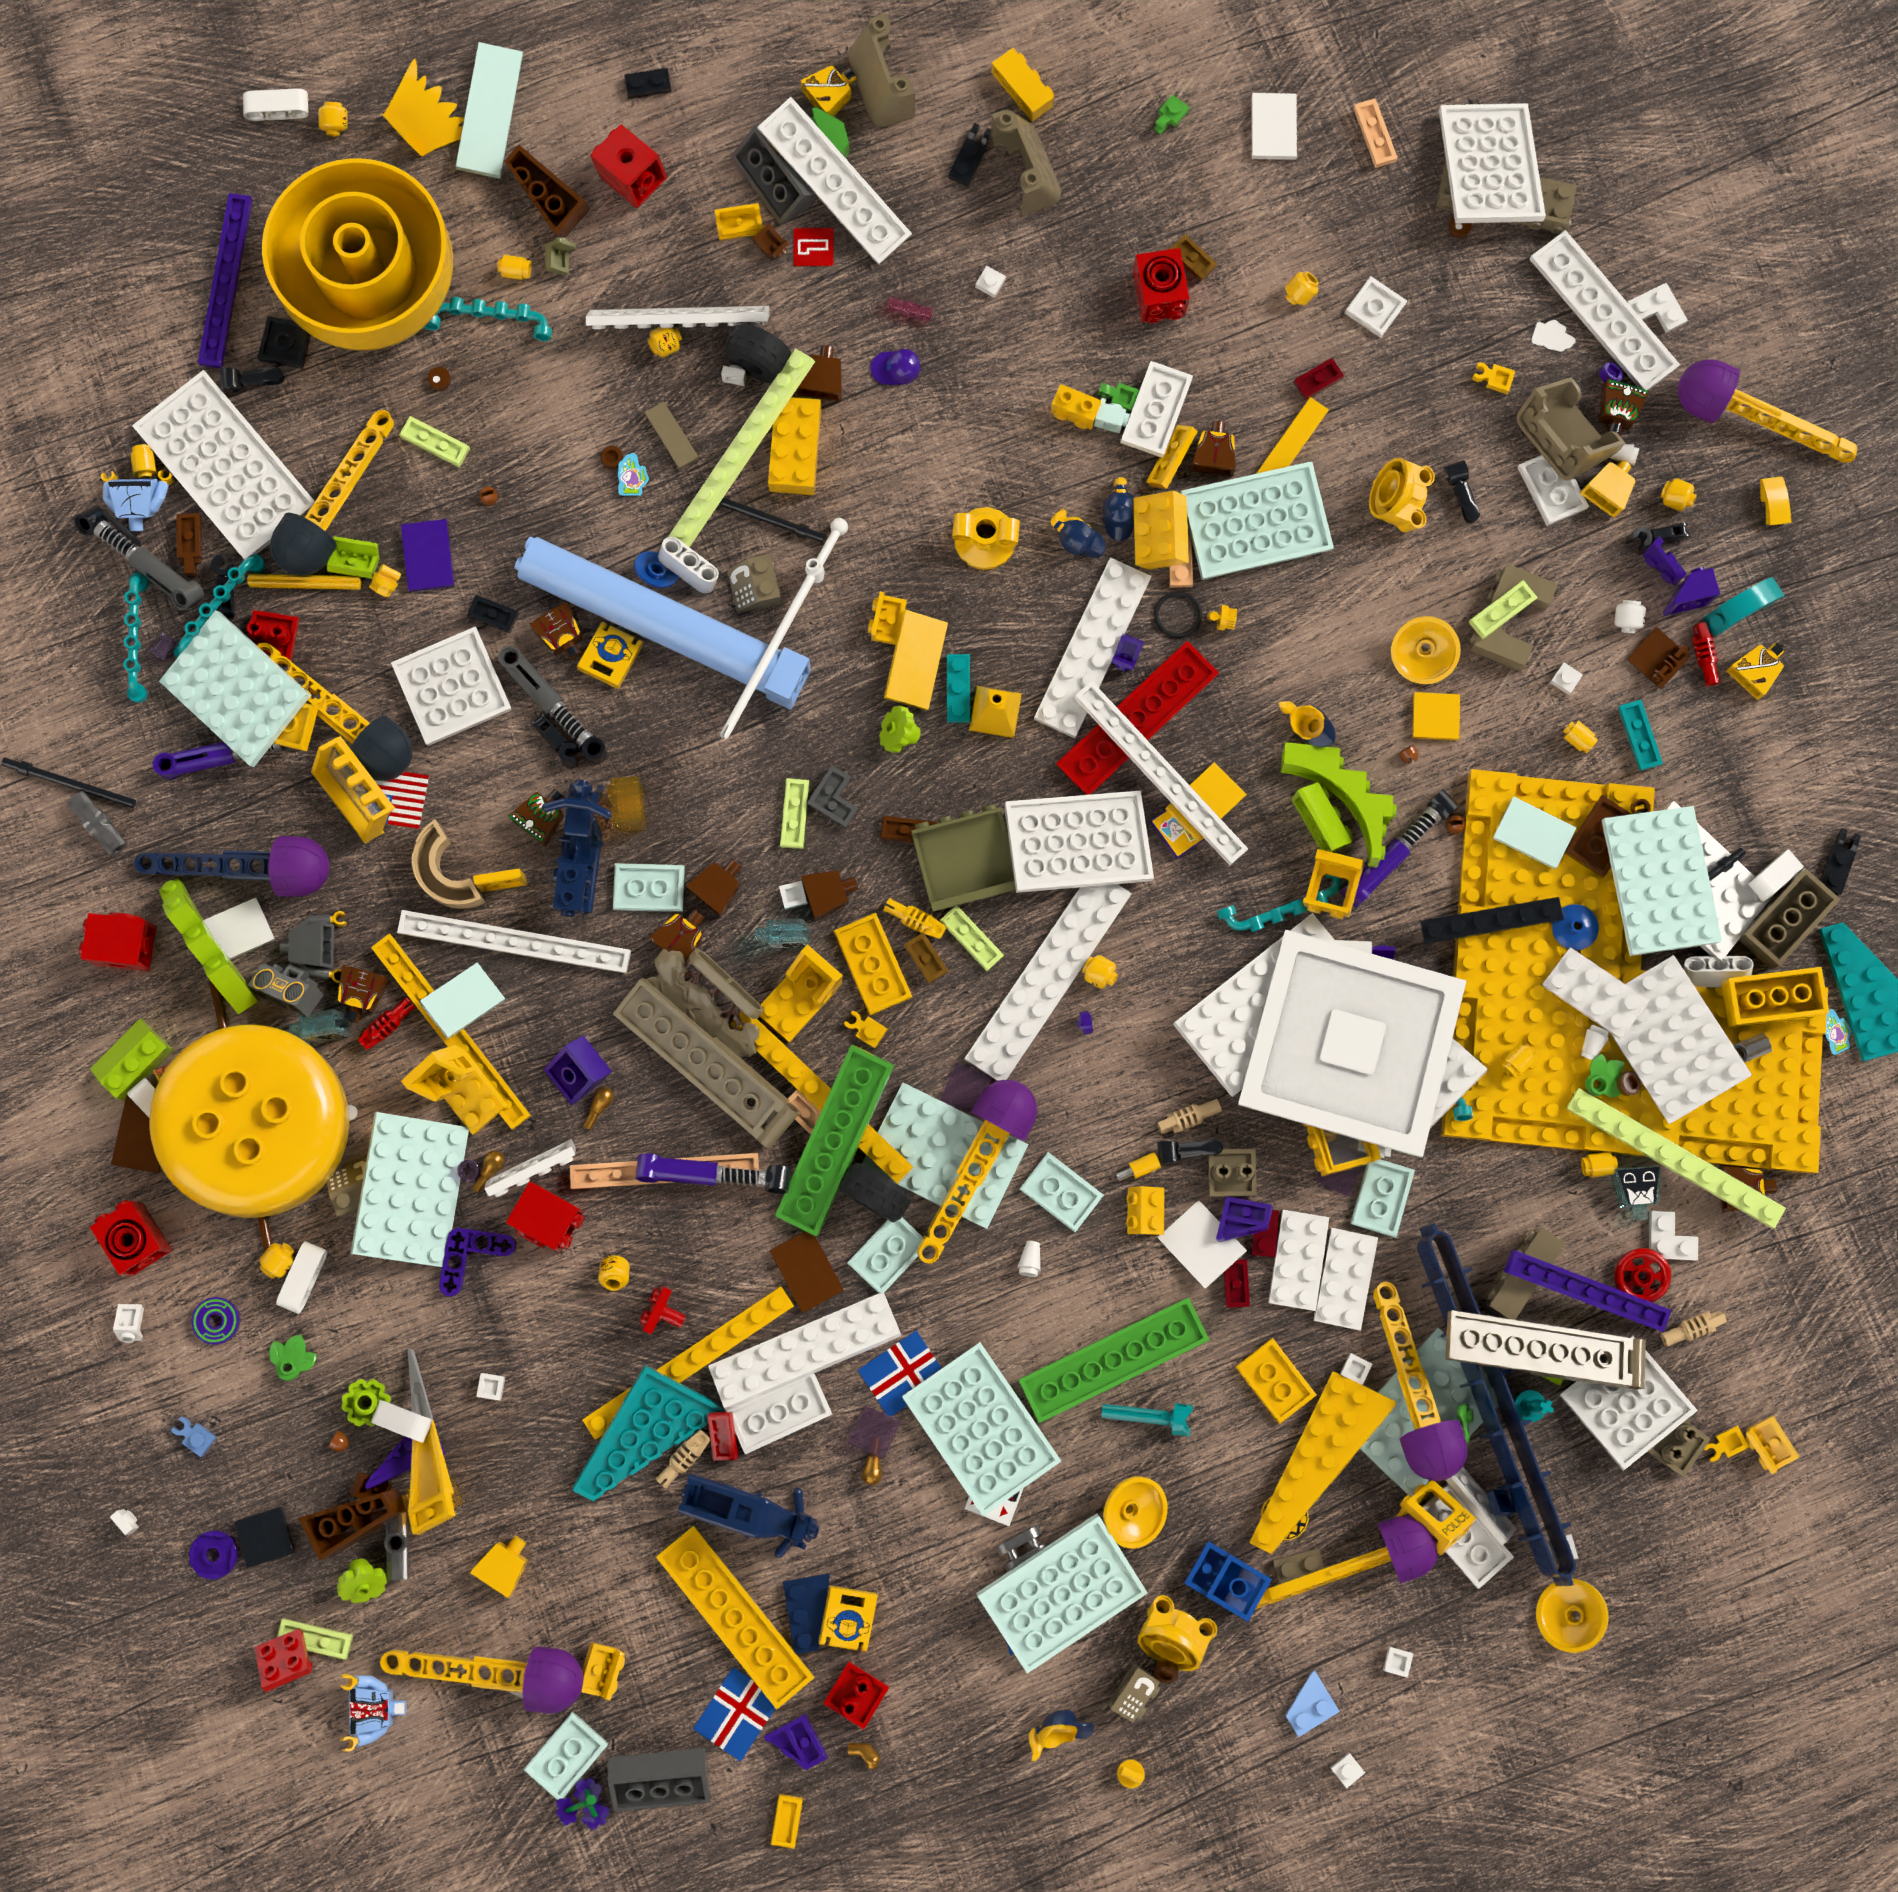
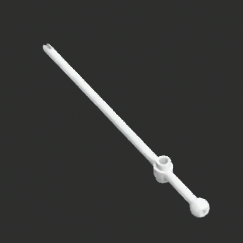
M836 518L831 522V533L817 559L812 558L806 562L805 571L807 577L720 733L721 738L727 739L730 736L813 583L823 581L825 574L823 565L838 537L844 535L848 530V523L844 519Z

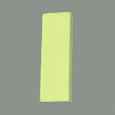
M409 416L399 434L400 438L459 468L470 450L468 445Z
M1522 580L1473 617L1469 624L1483 640L1538 597Z
M786 778L780 847L803 849L809 780Z
M958 905L940 919V922L946 926V929L986 972L1004 957L1000 950Z
M284 1618L281 1620L277 1637L300 1628L304 1633L307 1651L344 1660L348 1658L353 1638L352 1634Z

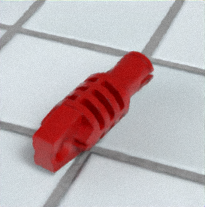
M1706 622L1698 623L1693 627L1694 636L1692 637L1697 664L1702 668L1705 686L1718 685L1720 680L1716 667L1718 657L1714 638L1709 633Z
M405 997L391 1011L386 1010L376 1018L358 1038L359 1043L368 1050L383 1041L400 1026V1021L412 1010L416 1009V1007L411 1003L404 1009L411 1002Z

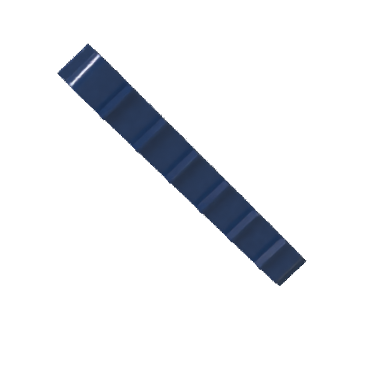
M1435 1223L1420 1228L1422 1238L1417 1244V1250L1429 1282L1421 1286L1422 1288L1432 1287L1446 1327L1448 1312L1451 1310L1457 1311V1308L1435 1254L1432 1240L1437 1244L1462 1312L1481 1315L1465 1275L1472 1271L1473 1268L1463 1269L1451 1237L1446 1232L1439 1231ZM1447 1332L1440 1335L1441 1338L1447 1337ZM1460 1362L1467 1382L1459 1386L1460 1388L1470 1387L1487 1431L1480 1435L1479 1438L1489 1437L1506 1481L1505 1484L1498 1488L1499 1490L1509 1489L1525 1534L1519 1537L1518 1541H1529L1540 1572L1546 1577L1553 1578L1556 1586H1573L1571 1575L1576 1569V1562L1563 1530L1571 1526V1523H1561L1544 1481V1477L1550 1475L1551 1471L1541 1472L1524 1429L1525 1425L1531 1423V1419L1521 1421L1504 1377L1505 1374L1512 1370H1502L1498 1367L1483 1365L1558 1560V1571L1478 1364Z

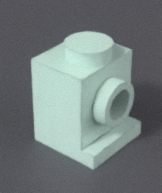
M1101 398V405L1097 412L1094 426L1120 433L1122 426H1127L1130 414L1126 413V409H1123L1121 405L1116 403L1106 404V399Z

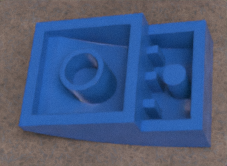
M1207 1541L1184 1584L1244 1620L1249 1621L1272 1579Z

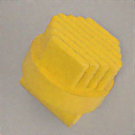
M382 564L379 571L374 573L369 587L384 597H390L398 586L396 582L399 580L401 573Z
M1221 604L1218 613L1211 611L1207 614L1208 620H1217V630L1234 629L1237 609Z
M1127 1759L1118 1766L1117 1777L1123 1786L1135 1788L1144 1780V1768L1138 1761Z

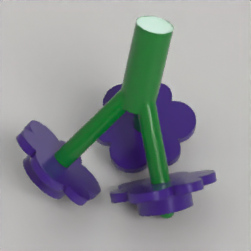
M588 1778L586 1781L581 1779L576 1782L577 1790L574 1791V1796L579 1798L580 1803H572L569 1797L557 1800L556 1806L558 1809L556 1810V1815L565 1826L576 1822V1814L578 1809L585 1807L583 1809L584 1816L582 1817V1822L587 1824L589 1829L594 1830L599 1825L606 1823L609 1809L596 1802L599 1798L598 1794L602 1791V1786L599 1783H595L593 1778Z

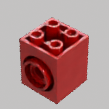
M622 124L613 129L608 137L600 145H597L590 154L599 178L635 208H638L668 178L659 155Z
M1174 248L1136 254L1132 273L1141 322L1157 323L1161 319L1170 318V320H1177L1185 316L1190 297L1181 249Z
M111 912L109 915L88 913L87 919H84L83 922L84 940L79 946L81 960L94 966L150 972L157 926L142 919L140 916L127 913Z
M529 1181L506 1223L516 1228L515 1233L531 1243L541 1248L548 1246L555 1251L562 1252L563 1249L567 1250L573 1241L571 1235L574 1229H579L585 1220L583 1214L585 1211Z
M124 1200L115 1206V1211L109 1215L107 1213L100 1215L94 1220L95 1224L89 1227L118 1275L133 1277L173 1251L144 1203Z

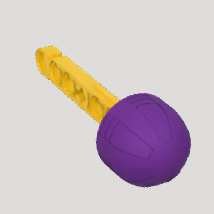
M1708 359L1693 363L1684 371L1679 380L1678 397L1684 409L1708 423H1714L1726 409L1818 452L1829 454V457L1838 461L1848 463L1854 461L1856 457L1857 446L1853 442L1842 437L1839 439L1835 434L1737 390L1736 386L1740 370L1722 361ZM1801 432H1807V433H1810L1811 435H1805V434H1802ZM1821 441H1826V442H1829V443H1831V444H1825V443H1822Z
M999 1080L990 1084L982 1091L971 1110L973 1114L985 1121L957 1169L956 1173L958 1175L928 1227V1235H924L917 1248V1255L923 1262L929 1264L939 1258L945 1247L942 1244L949 1240L977 1187L983 1184L1008 1136L1011 1134L1025 1141L1037 1117V1104L1032 1092L1022 1083L1014 1080ZM988 1134L989 1136L996 1138L997 1141L994 1142L993 1140L986 1138L985 1136ZM984 1142H989L992 1147L991 1152L987 1155H982L979 1149L980 1145ZM972 1163H978L980 1166V1172L975 1176L970 1175L968 1172V1167ZM965 1184H967L965 1188L968 1190L967 1194L962 1193L959 1197V1200L963 1201L960 1205L957 1201L952 1200L951 1198L952 1196H954L955 1198L959 1196L960 1191L957 1190L959 1185L963 1187ZM950 1204H954L957 1207V1213L953 1217H948L945 1214V1209ZM938 1225H943L946 1228V1233L941 1238H937L934 1235V1228ZM926 1246H932L934 1248V1255L928 1259L924 1258L922 1255L923 1249Z
M1382 1282L1374 1289L1373 1297L1377 1309H1381L1380 1319L1415 1429L1400 1437L1399 1440L1408 1465L1417 1475L1432 1481L1446 1480L1456 1475L1466 1461V1439L1460 1421L1450 1420L1441 1422L1404 1310L1399 1305L1401 1301L1397 1289L1390 1282ZM1381 1288H1385L1390 1292V1299H1384L1380 1295ZM1388 1310H1392L1397 1314L1398 1320L1396 1322L1391 1321L1387 1317ZM1395 1333H1401L1405 1337L1404 1344L1396 1342L1394 1339ZM1403 1358L1410 1359L1411 1363L1403 1362ZM1410 1378H1415L1419 1381V1389H1413L1409 1385ZM1417 1401L1426 1403V1412H1421L1417 1409Z
M1409 1515L1378 1523L1386 1547L1266 1589L1256 1609L1392 1561L1400 1584L1419 1578L1428 1573L1437 1561L1436 1544L1438 1539L1423 1524Z
M536 1646L532 1650L528 1662L478 1656L470 1659L420 1652L408 1655V1651L391 1650L385 1653L380 1660L382 1670L389 1674H407L412 1677L470 1683L472 1687L523 1693L524 1708L526 1711L557 1713L563 1711L578 1699L583 1687V1673L580 1664L570 1653L557 1648ZM389 1655L397 1658L398 1666L396 1668L388 1666L387 1658ZM412 1658L420 1660L421 1668L419 1671H414L411 1668L410 1661ZM435 1661L443 1663L444 1672L442 1674L434 1671L433 1664ZM463 1665V1669L467 1670L462 1676L460 1671L453 1670L450 1672L451 1668H458ZM482 1666L489 1668L491 1672L489 1679H483L480 1676L479 1670ZM505 1669L513 1672L514 1679L512 1682H506L503 1679L502 1674Z

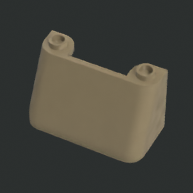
M887 13L873 17L848 52L849 63L857 78L856 83L869 119L876 127H885L915 117V90L912 82L905 76L891 78L883 57L884 51L891 48L888 39L891 26Z
M1002 110L992 114L990 138L994 148L999 145L1007 148L1008 153L1019 150L1027 168L1020 178L1023 200L1019 203V208L1022 215L1025 216L1058 203L1061 197V187L1034 125L1010 110Z
M1572 377L1535 388L1517 414L1519 427L1559 477L1565 481L1577 478L1618 453L1625 445L1624 440L1614 431L1607 432L1601 437L1576 405L1581 398V390Z

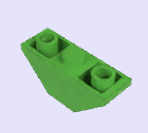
M817 107L812 108L813 117H810V119L846 158L849 154V141L844 123Z

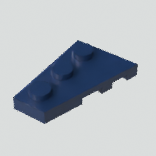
M830 1573L783 1581L793 1648L796 1654L819 1650V1636Z

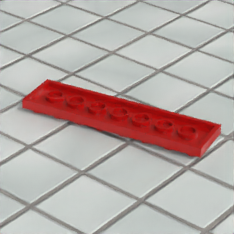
M1186 641L1125 698L1117 708L1149 741L1216 678L1219 672ZM1098 724L1056 763V766L1084 795H1091L1130 758Z

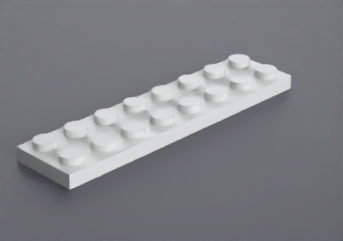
M792 97L758 126V130L878 265L912 235Z
M1566 230L1530 257L1529 260L1638 388L1649 391L1680 366L1678 361Z
M769 306L590 310L586 315V326H592V329H605L606 325H615L616 329L628 328V325L637 324V328H650L651 324H660L661 328L674 327L673 324L682 323L683 327H695L696 323H705L707 327L719 326V323L728 322V326H737L741 322H750L754 326L764 325V322L768 321Z
M1110 557L1037 710L1034 720L1076 738L1087 715V711L1074 697L1091 681L1098 688L1100 687L1115 655L1123 633L1125 634L1149 584L1150 575Z
M883 1292L720 1360L708 1367L725 1410H729L902 1335Z

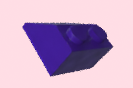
M1699 567L1691 570V573L1684 577L1685 580L1677 587L1665 607L1663 615L1668 616L1707 607L1720 595L1713 568L1705 570L1704 567Z
M584 1035L565 1045L543 1069L571 1106L599 1086L612 1073Z

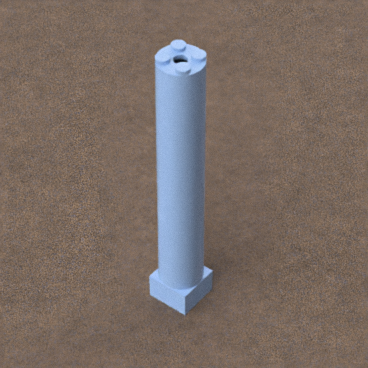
M530 536L528 538L523 557H519L515 563L514 569L518 570L519 579L746 685L769 646L767 643L539 537L533 538ZM786 647L783 650L777 649L756 689L765 693L766 699L791 710L811 671L809 658Z

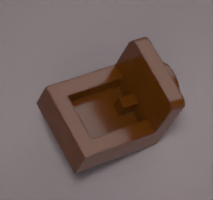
M769 223L765 224L751 238L768 259L781 258L787 252L786 247L790 243L787 239L783 240Z
M358 1471L350 1495L363 1499L390 1491L393 1483L387 1481L367 1491L365 1484L371 1477V1474Z

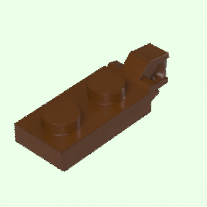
M200 513L177 514V558L179 559V564L184 565V574L187 577H197V564H201L202 515Z

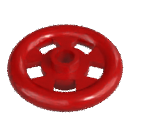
M1638 1248L1627 1252L1620 1258L1615 1267L1614 1281L1618 1290L1649 1302H1655L1667 1292L1670 1286L1671 1269L1667 1260L1657 1251L1648 1248ZM1642 1257L1644 1264L1634 1267L1632 1260ZM1654 1262H1656L1661 1269L1656 1273H1654L1653 1269L1650 1267V1265ZM1624 1271H1631V1281H1624ZM1640 1272H1646L1644 1279L1638 1278ZM1654 1279L1660 1282L1655 1291L1649 1287L1654 1282ZM1634 1285L1643 1288L1641 1295L1632 1292Z

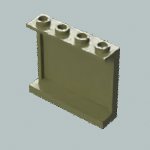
M995 804L982 807L983 812L974 814L973 810L959 813L960 818L951 820V816L937 819L938 824L929 826L927 821L916 824L915 830H911L931 911L1016 890L1009 838L1002 815V807L996 808Z

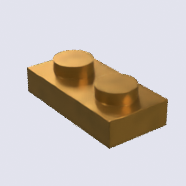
M1186 234L1170 248L1181 249L1184 267L1200 282L1217 267V263Z
M924 932L904 944L905 949L928 984L948 973V969Z

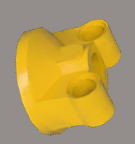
M1394 458L1387 462L1379 471L1372 485L1369 497L1371 514L1377 519L1397 526L1400 531L1405 533L1422 528L1426 523V515L1422 507L1427 498L1426 486L1431 485L1435 479L1433 470L1429 466H1419L1403 458Z
M990 507L976 508L968 513H956L953 521L952 538L954 539L955 549L960 559L970 567L980 570L995 569L1005 564L1013 555L1015 546L1018 544L1020 521L1009 518L1000 510ZM987 524L994 527L996 532L991 538H981L976 532L977 527Z
M1161 1595L1156 1597L1147 1610L1148 1618L1139 1633L1137 1641L1139 1646L1154 1660L1171 1661L1181 1671H1194L1198 1669L1208 1644L1217 1634L1215 1622L1208 1618L1197 1621L1191 1615L1174 1609V1603L1168 1596ZM1156 1606L1162 1607L1165 1613H1160ZM1199 1629H1204L1208 1636L1202 1635Z

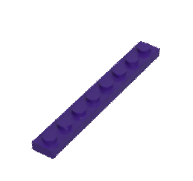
M228 194L198 359L200 366L223 368L253 202L251 196Z
M1513 1249L1504 1269V1272L1662 1332L1665 1330L1672 1311Z

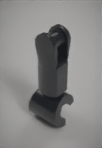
M227 367L219 370L222 392L232 388L233 392H238L242 390V384L245 388L279 385L284 381L282 370L278 367L242 371V375L236 368Z
M1462 460L1445 466L1443 469L1448 475L1446 480L1449 485H1456L1453 491L1461 507L1465 522L1472 524L1480 517V511L1474 501L1469 483L1465 482L1469 478V471L1466 462Z
M1687 522L1651 530L1640 526L1628 535L1626 544H1630L1636 538H1639L1641 540V545L1638 547L1640 552L1652 544L1659 536L1664 541L1663 543L1684 540L1691 537V535L1687 533ZM1677 529L1678 535L1675 536L1674 530Z
M222 554L216 555L211 561L212 569L219 577L217 578V586H223L229 579L227 575L229 569L235 567L233 564H228L225 569H221V566L225 564ZM232 589L230 599L227 601H230V607H223L222 602L219 606V612L224 616L235 618L234 590ZM225 591L220 592L219 596H223Z
M540 713V717L536 721L532 720L530 723L553 749L559 752L563 766L570 769L576 768L578 766L576 759L573 756L568 757L567 755L578 753V746L574 743H568L547 717ZM547 724L549 727L543 732L541 728Z
M1217 1140L1180 1143V1146L1179 1142L1174 1141L1157 1142L1160 1164L1180 1160V1156L1181 1158L1217 1155L1223 1150V1144Z

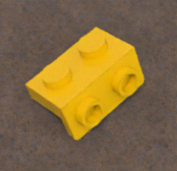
M1061 384L1053 399L1050 413L1059 420L1065 421L1067 419L1074 422L1081 429L1089 428L1092 430L1101 400Z
M881 591L879 598L874 597L872 611H876L874 620L870 619L868 633H871L872 641L896 645L903 611L906 609V599L885 596L884 592Z
M1129 1187L1127 1194V1233L1164 1235V1188Z
M1773 1415L1747 1429L1745 1439L1752 1450L1756 1449L1760 1456L1758 1458L1760 1464L1765 1470H1769L1771 1474L1776 1473L1777 1469L1799 1458L1795 1448Z
M591 1642L582 1669L583 1687L581 1692L600 1696L610 1701L617 1689L619 1671L624 1667V1652L615 1647Z

